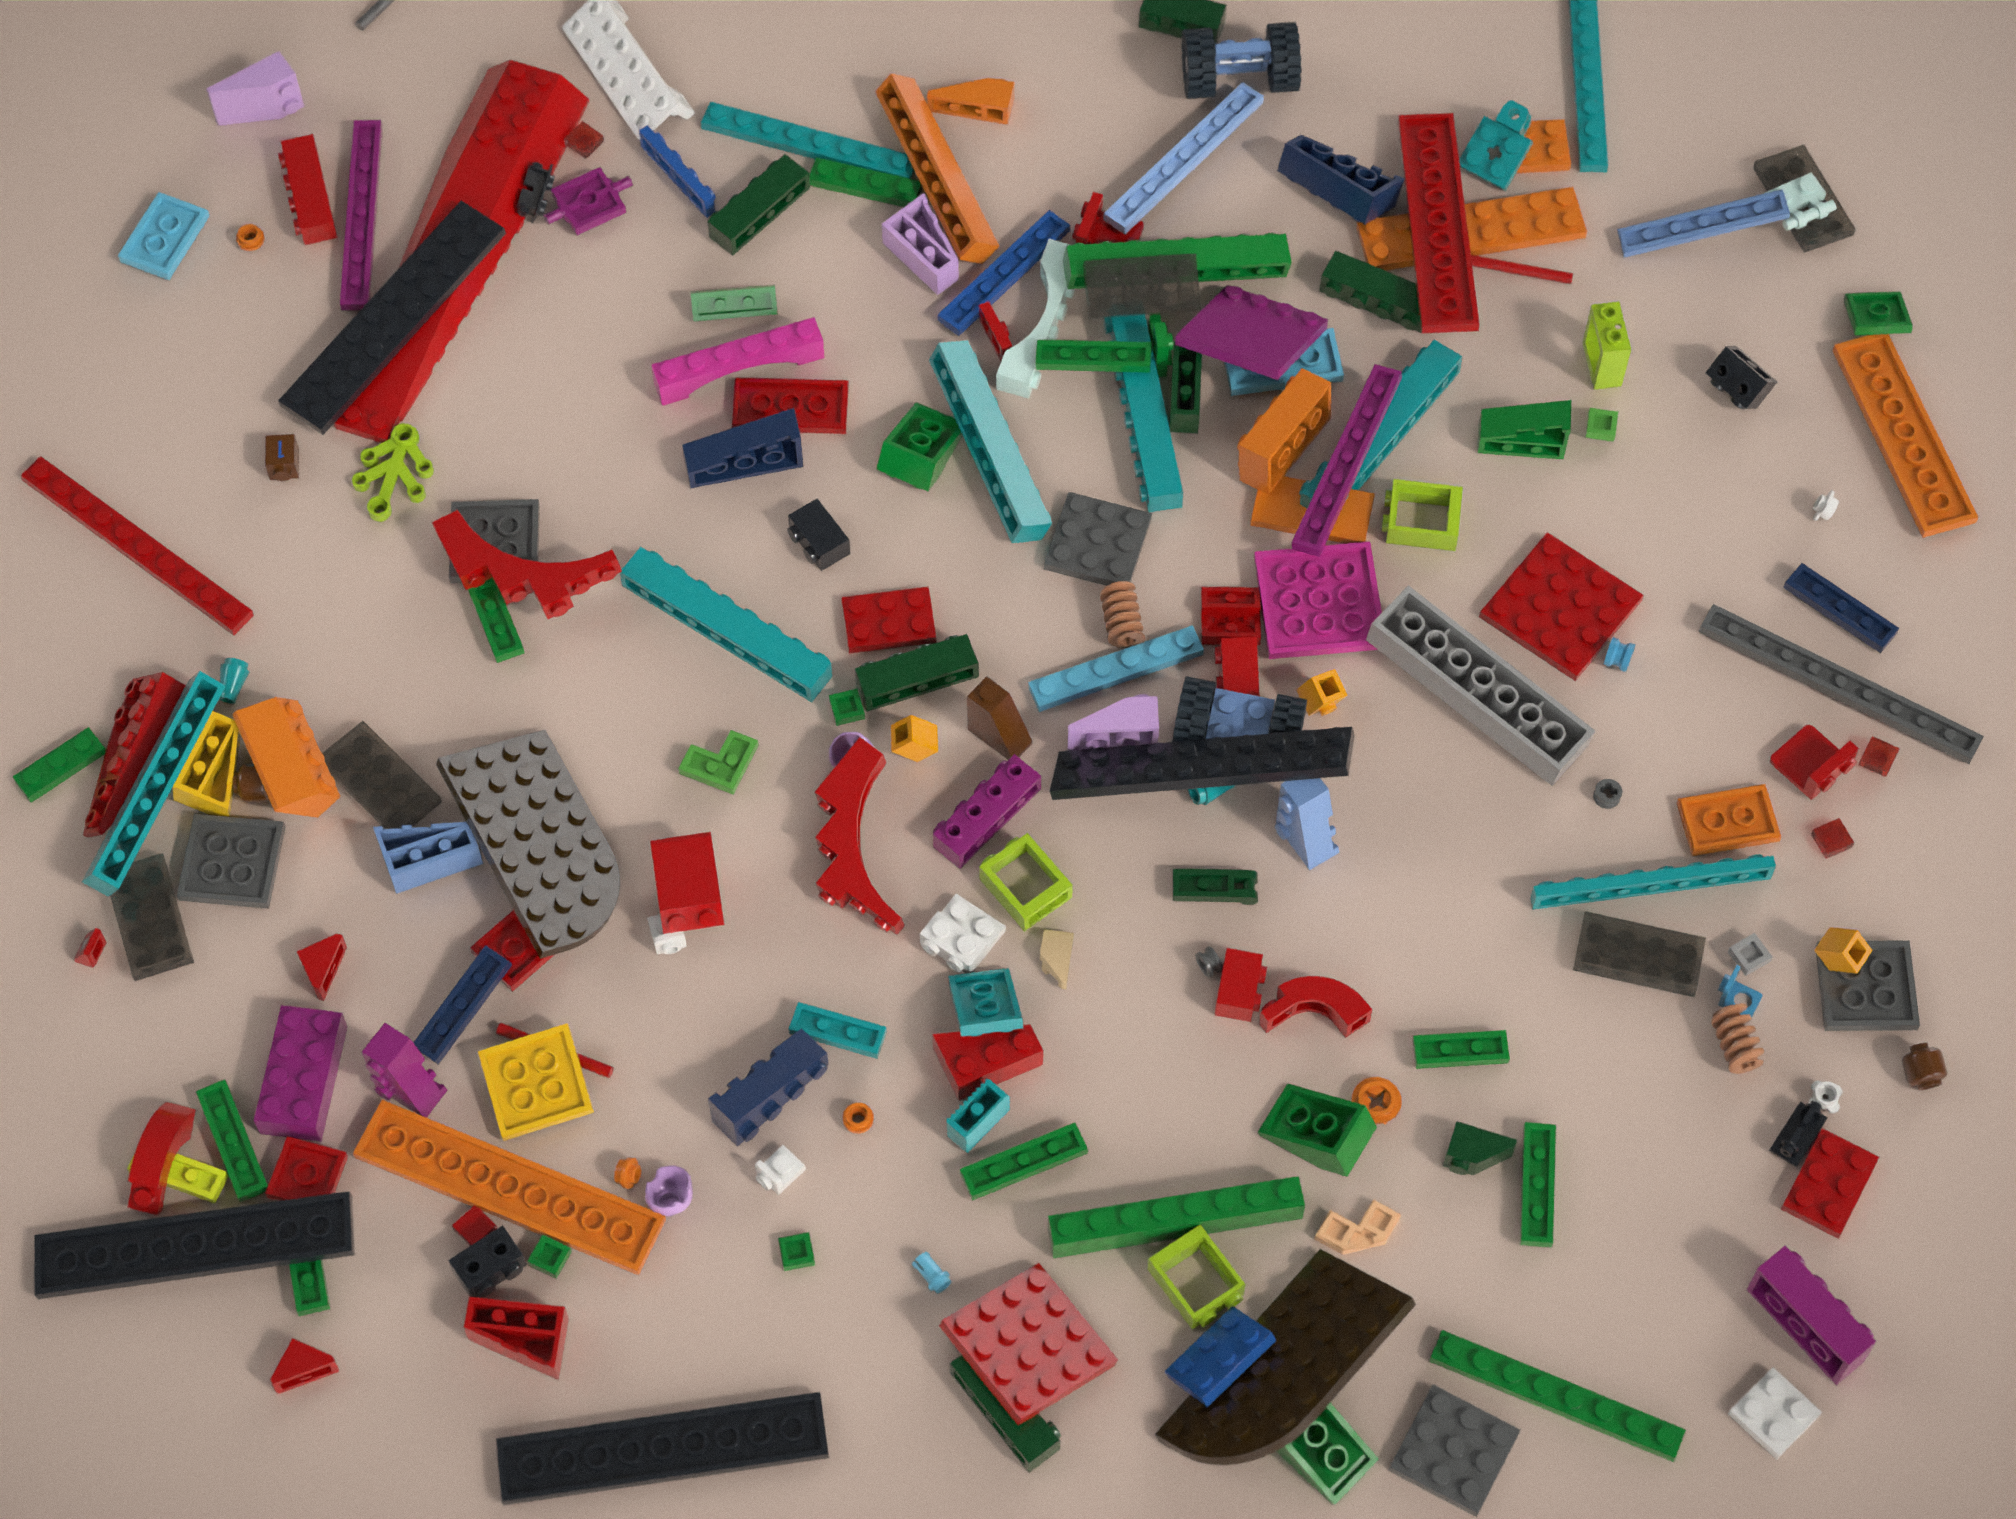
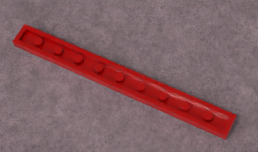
M40 456L20 475L23 482L233 636L254 616L253 611L43 457Z

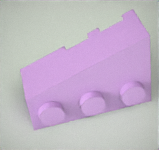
M924 193L882 223L883 244L937 295L959 280L958 259L945 233L943 234L939 227L938 220L935 214L932 213Z

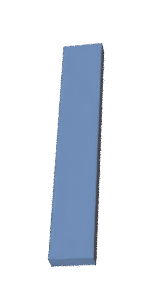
M1781 189L1617 229L1625 258L1790 218V212L1784 191Z

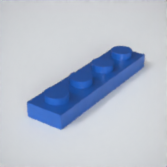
M648 125L639 130L642 149L706 218L711 216L715 212L714 200L716 199L712 189L707 185L704 186L699 181L696 172L683 164L677 151L669 149L659 132L655 133Z

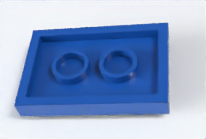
M1232 1306L1164 1372L1172 1382L1208 1407L1276 1339L1272 1332Z

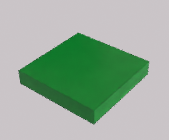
M1901 292L1845 294L1844 304L1855 335L1912 333L1913 324Z

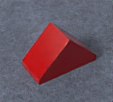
M338 933L297 951L318 1000H325L347 950L343 935Z
M292 1338L270 1379L277 1394L340 1371L332 1355Z

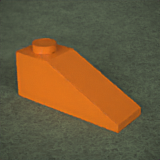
M983 78L928 90L927 104L931 112L1008 125L1015 99V82L1005 79Z

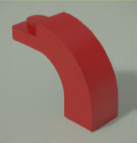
M1304 976L1291 979L1278 986L1276 999L1270 1000L1261 1009L1259 1025L1267 1033L1298 1013L1315 1012L1330 1019L1346 1038L1370 1022L1373 1009L1358 992L1347 984L1323 976Z
M165 1102L154 1112L141 1135L131 1164L128 1182L132 1184L128 1208L153 1215H159L162 1212L169 1172L178 1150L191 1139L196 1109Z

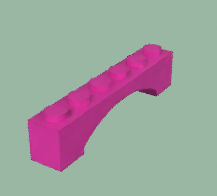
M815 317L651 364L653 381L663 406L687 399L689 394L705 384L739 370L771 363L790 362L797 363V366L823 359L825 358L824 344Z

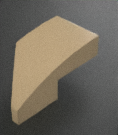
M1044 929L1039 958L1042 961V971L1046 975L1050 973L1058 980V986L1066 990L1074 933Z

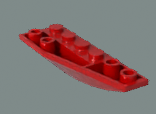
M164 672L134 678L127 684L124 691L126 696L123 704L114 715L115 723L111 730L89 813L85 819L83 836L87 838L100 836L111 827L186 686L185 684Z

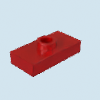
M988 301L979 305V322L1001 362L1005 351L1012 348V343L1008 338L1009 331L1006 323L999 321L992 305Z

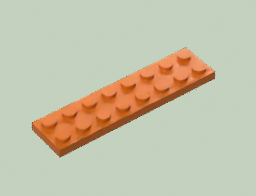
M1574 187L1465 204L1471 255L1479 256L1584 239L1587 236V229ZM1408 213L1375 218L1367 224L1357 222L1356 229L1366 263L1385 271L1414 266Z
M1889 334L1868 335L1834 344L1832 350L1922 538L1976 523L1978 515Z

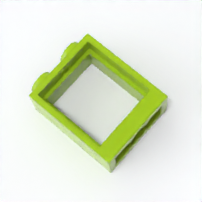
M1620 302L1592 304L1582 344L1593 388L1597 390L1622 387L1631 353V345ZM1619 325L1621 328L1617 329L1615 326Z
M1393 479L1392 490L1386 489L1384 507H1389V515L1383 514L1381 532H1387L1386 543L1455 551L1459 535L1463 487ZM1398 501L1448 506L1446 531L1396 526Z
M1028 833L1020 838L1015 837L1006 844L1005 849L996 855L991 854L981 862V866H979L980 881L1024 932L1072 898V883ZM1027 852L1054 884L1025 905H1022L995 873Z
M1201 1224L1148 1259L1147 1270L1192 1330L1199 1325L1202 1327L1209 1325L1216 1319V1313L1225 1307L1229 1310L1232 1306H1237L1243 1300L1242 1296L1244 1295L1246 1284ZM1198 1250H1201L1229 1287V1290L1194 1312L1165 1272Z

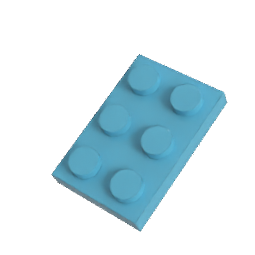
M158 192L118 254L120 262L170 280L210 217L208 210Z

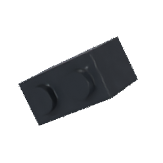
M818 498L788 515L789 528H787L790 538L794 543L799 542L802 545L807 560L811 564L815 563L821 571L850 555L849 538Z

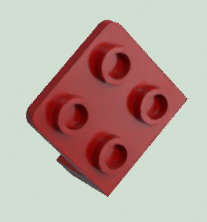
M1092 192L1089 202L1085 201L1082 206L1081 217L1083 219L1081 224L1076 223L1072 239L1076 240V243L1099 244L1105 241L1112 243L1128 242L1130 240L1140 241L1144 230V223L1140 220L1126 234H1123L1103 220L1104 212H1106L1103 211L1104 194Z
M1808 724L1771 755L1770 763L1812 800L1821 791L1823 793L1828 791L1836 782L1838 776L1842 773L1844 775L1847 774L1857 763L1855 757L1859 748L1850 740L1841 749H1838L1814 726Z

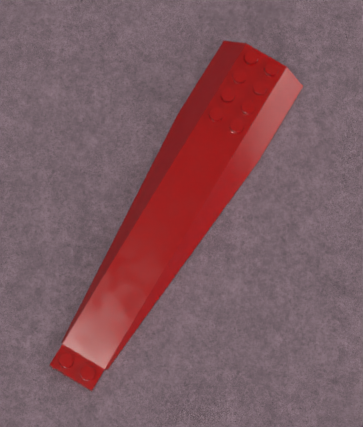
M514 60L505 61L487 70L443 156L399 268L461 200L504 227L506 234L334 423L335 429L383 443L390 439L393 429L408 414L432 375L436 362H440L446 352L445 347L456 336L461 321L464 317L467 318L472 310L471 305L474 300L483 292L485 282L490 274H494L503 253H507L514 235L518 234L524 225L526 217L517 213L516 205L522 188L529 191L533 190L523 185L528 166H531L533 162H538L543 165V169L548 170L550 164H553L551 171L553 175L585 112L589 98L561 74Z

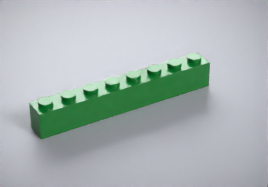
M1276 233L1251 236L1240 234L1233 237H1221L1218 235L1209 238L1185 237L1177 240L1160 238L1154 241L1130 240L1121 243L1109 241L1099 244L1075 243L1066 245L1062 260L1067 289L1287 277L1292 264L1287 235Z
M1299 1176L1049 1215L1048 1234L1054 1259L1179 1239L1200 1224L1207 1234L1299 1220L1303 1219L1305 1202Z

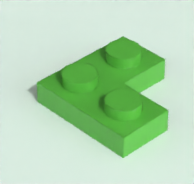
M730 730L719 754L691 744L678 768L679 774L734 795L759 746L758 740Z

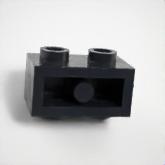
M1725 346L1705 372L1711 378V384L1718 390L1726 391L1732 396L1731 401L1743 410L1745 408L1757 409L1778 383L1737 346Z
M503 1225L448 1260L452 1272L469 1297L480 1298L491 1294L495 1290L496 1285L505 1279L512 1280L521 1274L523 1268L527 1266L522 1252Z

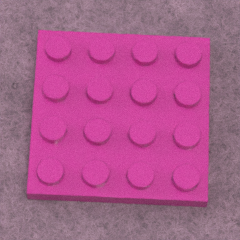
M1370 542L1325 545L1320 557L1296 551L1292 548L1254 552L1269 659L1378 650L1366 641L1371 624L1382 613Z

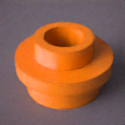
M254 224L243 225L236 235L238 246L245 251L257 250L263 245L265 240L263 231Z
M853 1103L844 1110L842 1120L848 1131L864 1133L873 1125L874 1115L868 1105ZM857 1115L864 1118L860 1123H855L852 1119Z
M628 1157L618 1161L614 1179L623 1188L631 1189L641 1178V1166L636 1158Z

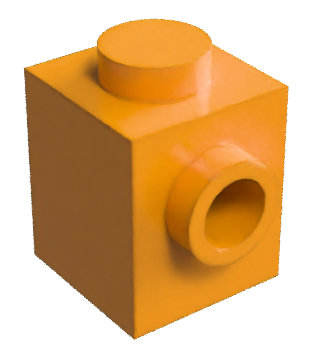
M1335 669L1311 677L1296 689L1300 698L1307 699L1306 712L1308 716L1320 712L1321 716L1327 715L1337 709L1336 704L1348 696Z
M909 715L892 724L891 752L915 762H919L937 753V725L914 715Z
M1829 927L1814 951L1829 971L1857 974L1871 954L1872 949L1858 930Z

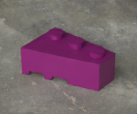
M387 1023L381 1026L362 1051L366 1062L365 1067L369 1070L370 1079L375 1085L374 1090L387 1101L392 1098L412 1112L427 1118L448 1091L444 1085L433 1080L436 1077V1073L429 1068L426 1071L422 1066L425 1058L412 1040Z

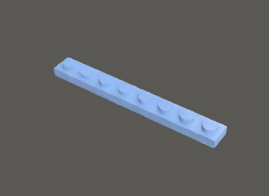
M1242 82L1104 212L1103 220L1123 234H1126L1263 104L1264 96Z

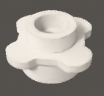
M1831 490L1828 495L1824 496L1821 494L1813 506V510L1816 511L1813 520L1817 521L1819 517L1829 520L1839 504V500L1833 497L1835 491Z
M1829 1081L1813 1082L1811 1085L1813 1095L1808 1103L1816 1101L1822 1106V1109L1827 1110L1829 1113L1834 1114L1840 1109L1838 1100L1842 1094L1841 1087ZM1823 1095H1827L1828 1099H1824Z

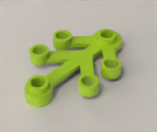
M402 423L397 425L393 429L389 440L373 448H366L360 454L363 466L371 469L353 475L352 484L356 491H367L370 488V482L385 475L379 495L372 497L367 503L369 516L375 521L383 522L390 517L392 513L390 499L398 476L407 488L410 501L420 503L426 497L424 486L417 483L404 463L407 452L416 463V472L420 478H430L434 473L432 462L424 457L417 446L420 439L419 433L410 424ZM404 437H408V438H409V439H407V440H401V439L404 438ZM394 451L392 458L377 465L379 457ZM368 456H374L372 460H365ZM422 467H429L426 471L420 470ZM359 480H365V483L357 484ZM414 491H421L419 495H412ZM380 509L385 510L381 513H376Z

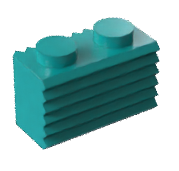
M985 1079V1083H981V1088H976V1092H972V1096H968V1101H964V1105H959V1109H955V1114H951V1118H946L947 1137L968 1153L1010 1110L1009 1095L990 1079Z

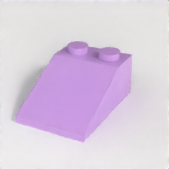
M279 51L206 88L218 125L281 119L304 107L296 74Z
M1146 694L1126 697L1068 725L1067 750L1153 744L1158 742V697Z

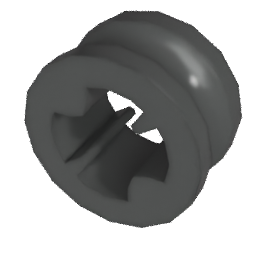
M1612 779L1599 781L1593 795L1595 803L1605 809L1616 807L1622 796V787ZM1604 789L1610 790V794H1613L1612 798H1606V794L1603 793Z
M1212 947L1205 948V953L1198 952L1195 954L1196 961L1206 977L1210 978L1213 976L1214 971L1220 972L1223 970L1221 960Z

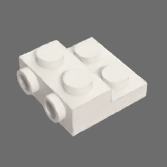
M955 894L942 912L937 911L921 931L920 944L928 954L932 956L938 955L946 960L947 965L958 973L962 971L965 974L973 973L1004 934L1006 926L958 894Z

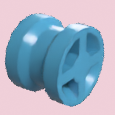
M1613 637L1603 665H1615L1619 667L1620 671L1626 672L1636 644H1624L1618 638Z

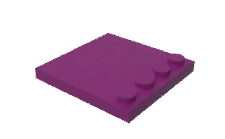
M1226 285L1176 334L1175 345L1278 380L1324 333L1328 326V319L1318 316L1314 312H1306L1294 308L1290 304L1268 299L1264 295L1244 291L1238 286Z

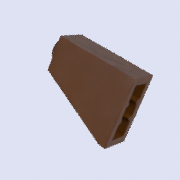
M986 676L967 696L968 730L1007 760L1014 754L1020 757L1032 745L1033 741L1010 693Z

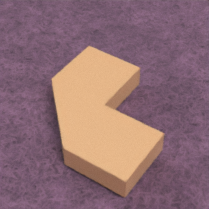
M1374 1199L1359 1225L1330 1210L1316 1233L1314 1240L1342 1255L1384 1245L1399 1222L1401 1214Z

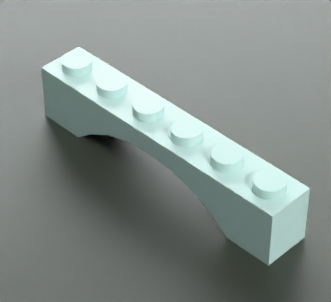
M1052 239L1048 240L1040 261V278L1045 286L1048 299L1045 312L1029 336L1016 346L1005 351L996 374V390L1029 399L1032 389L1038 388L1041 373L1039 372L1040 370H1036L1037 340L1057 339L1059 327L1056 326L1059 320H1064L1067 312L1066 300L1067 298H1072L1075 289H1067L1062 261L1066 245L1070 244Z

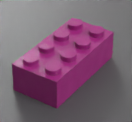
M281 1005L254 1117V1122L260 1134L278 1137L288 1136L296 1139L322 1142L348 1028L341 1012Z
M1786 1245L1757 1268L1746 1289L1835 1385H1838L1864 1363L1877 1342L1870 1328L1864 1323H1859L1851 1315L1848 1305L1841 1299H1836L1828 1291L1825 1281L1820 1276L1813 1275L1805 1266L1803 1258L1797 1252L1790 1251Z

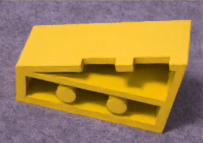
M212 711L172 787L174 801L208 815L230 817L234 791L233 775L237 768L241 738L234 719Z

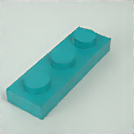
M798 1002L788 1029L789 1034L793 1035L802 1028L815 1042L878 1059L887 1033L886 1026Z

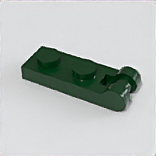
M1173 869V901L1240 902L1244 905H1253L1258 902V892L1255 890V884L1258 883V873L1254 870ZM1234 883L1242 884L1243 889H1234Z

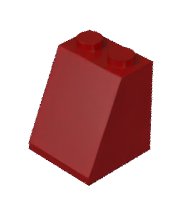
M711 832L651 840L650 845L663 934L725 925Z

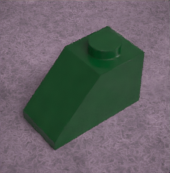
M1456 1121L1443 1166L1448 1167L1450 1171L1459 1175H1475L1511 1158L1517 1140Z

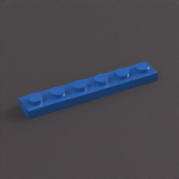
M1048 210L937 315L938 321L957 336H960L979 318V305L988 301L993 305L1042 258L1049 239L1060 241L1070 232V224L1051 210Z

